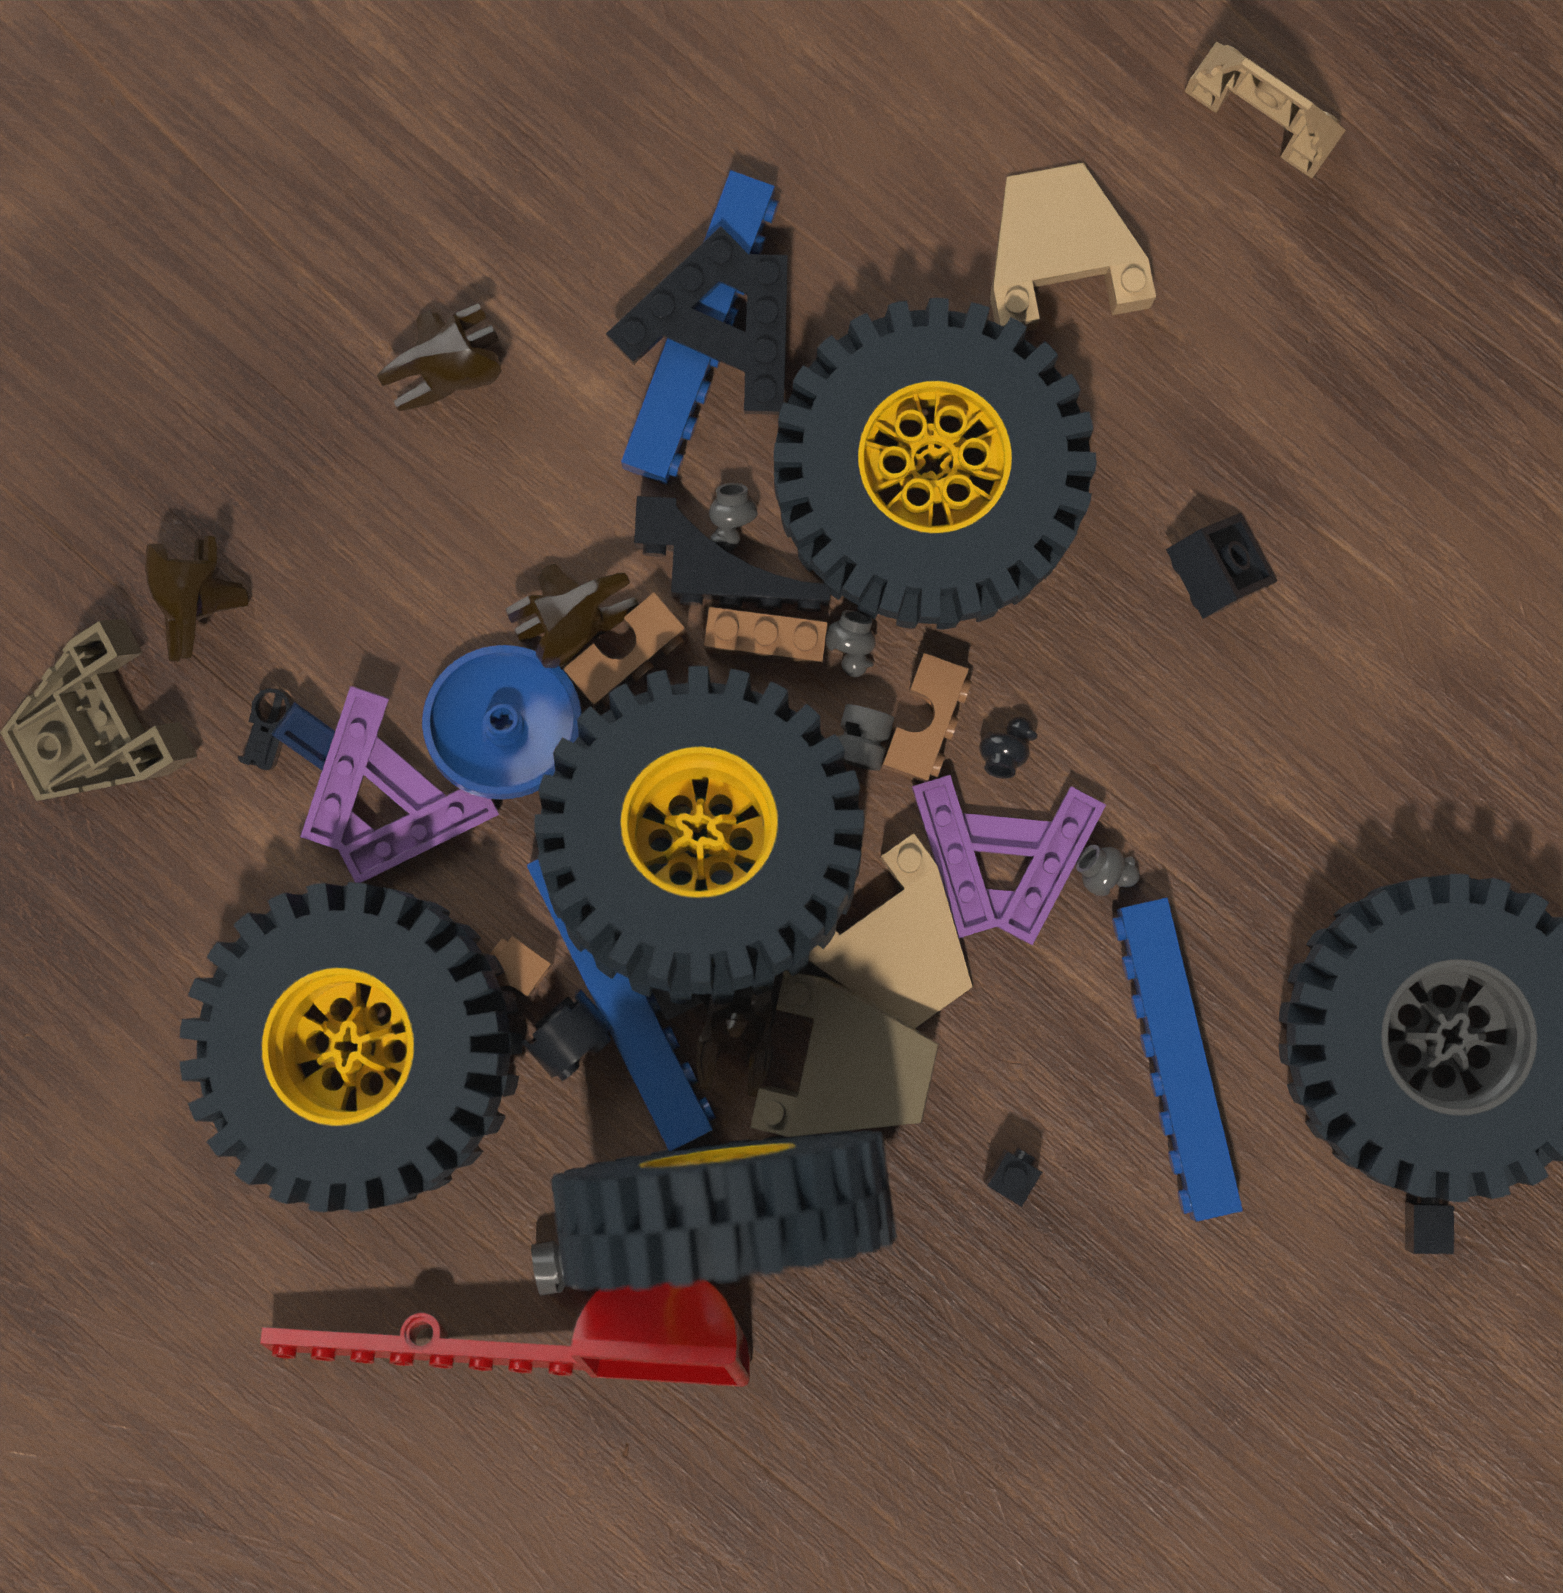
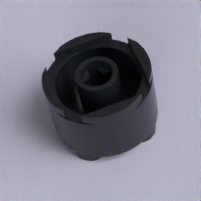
M581 989L575 991L574 998L576 1000L574 1002L569 996L566 997L535 1024L538 1030L532 1034L533 1038L526 1033L521 1041L522 1045L551 1078L558 1076L561 1081L566 1080L580 1067L579 1062L585 1053L589 1051L592 1055H595L611 1040L609 1038L611 1035L609 1032L612 1027L611 1024Z

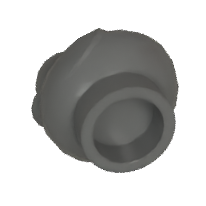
M728 483L719 486L716 489L717 498L712 502L709 509L710 520L718 527L710 539L727 552L734 550L740 543V534L736 527L746 525L758 516L757 504L748 496V488L739 483Z
M845 610L842 612L840 620L829 626L826 632V645L830 651L837 649L846 653L841 661L843 671L850 677H859L866 672L868 667L874 665V662L869 657H866V655L873 651L876 645V638L870 629L872 625L871 617L859 611Z
M1091 845L1082 851L1076 862V869L1082 874L1085 888L1097 896L1109 895L1110 889L1115 885L1122 888H1131L1140 878L1139 869L1135 865V858L1132 856L1124 858L1123 854L1113 847L1100 848L1097 845Z

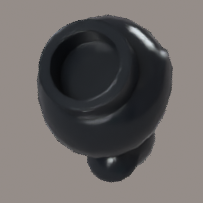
M1022 716L1014 717L1009 721L1006 733L988 732L983 736L979 745V752L985 761L984 770L989 775L1001 779L1012 778L1015 776L1016 769L1027 762L1030 749L1026 742L1033 741L1038 737L1029 719Z

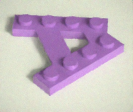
M350 686L300 837L338 849L355 883H361L499 815V811L493 799L475 796L461 789L448 795L439 790L377 736L389 698ZM365 775L409 814L377 830L369 826L352 811L363 776Z
M950 775L912 786L932 855L938 866L958 938L998 927L1016 938L1033 945L1106 805L1073 787H1069L1052 822L962 813ZM974 851L1033 858L1015 892L985 888Z

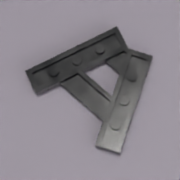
M720 226L606 333V336L633 365L665 337L745 373L744 414L779 415L784 402L788 255L747 254ZM721 283L747 294L746 332L696 311L694 308Z

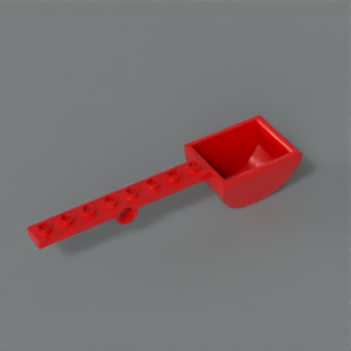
M700 1280L693 1285L672 1287V1283H665L650 1289H632V1286L615 1290H598L588 1301L578 1318L573 1333L572 1346L449 1339L445 1327L427 1313H416L408 1317L401 1327L400 1336L262 1327L260 1340L261 1345L272 1351V1356L284 1359H295L296 1353H311V1358L315 1360L335 1361L336 1355L350 1356V1361L364 1364L374 1363L376 1357L390 1358V1364L399 1366H413L414 1360L429 1361V1366L445 1369L453 1368V1363L457 1362L469 1363L468 1368L479 1371H492L493 1365L508 1366V1371L515 1373H532L533 1367L548 1368L549 1374L559 1376H571L573 1370H584L591 1378L735 1387H744L750 1381V1354L743 1330L726 1300L706 1280ZM425 1328H432L433 1336L430 1342L426 1345L418 1346L416 1338L419 1332Z

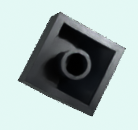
M1242 513L1201 528L1166 549L1173 569L1182 579L1190 595L1191 603L1198 610L1202 619L1218 613L1278 582Z

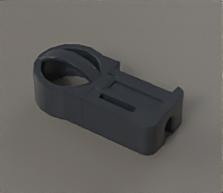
M268 688L261 690L255 695L248 721L254 723V725H252L244 751L245 755L238 756V760L241 763L255 765L263 770H272L276 767L283 743L271 733L279 724V722H275L282 700L284 699L286 705L285 714L293 705V699L286 691ZM268 693H275L270 715L265 720L260 712V702Z

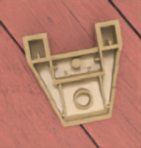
M1218 42L1214 44L1190 78L1184 91L1215 113L1218 112L1227 97L1233 92L1292 132L1294 135L1280 157L1311 179L1346 131L1340 126V122L1335 116L1322 111L1311 101L1244 57L1234 47L1224 46Z
M1084 163L1008 176L1006 178L990 296L995 323L1005 327L1010 317L1027 326L1026 331L1035 330L1040 317L1034 287L1104 274L1112 315L1151 308L1156 294L1149 259Z
M913 833L880 858L902 888V891L841 935L835 931L834 937L824 949L817 945L810 951L808 961L847 989L869 1000L876 1007L915 1029L973 986L938 866Z

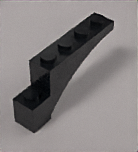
M637 496L636 549H643V555L652 557L666 556V551H673L671 594L673 598H680V604L703 605V599L719 600V606L736 608L742 607V601L758 602V608L776 610L782 609V603L798 604L797 610L811 612L821 611V605L829 606V586L775 575L750 565L728 553L702 534L677 508L676 498Z

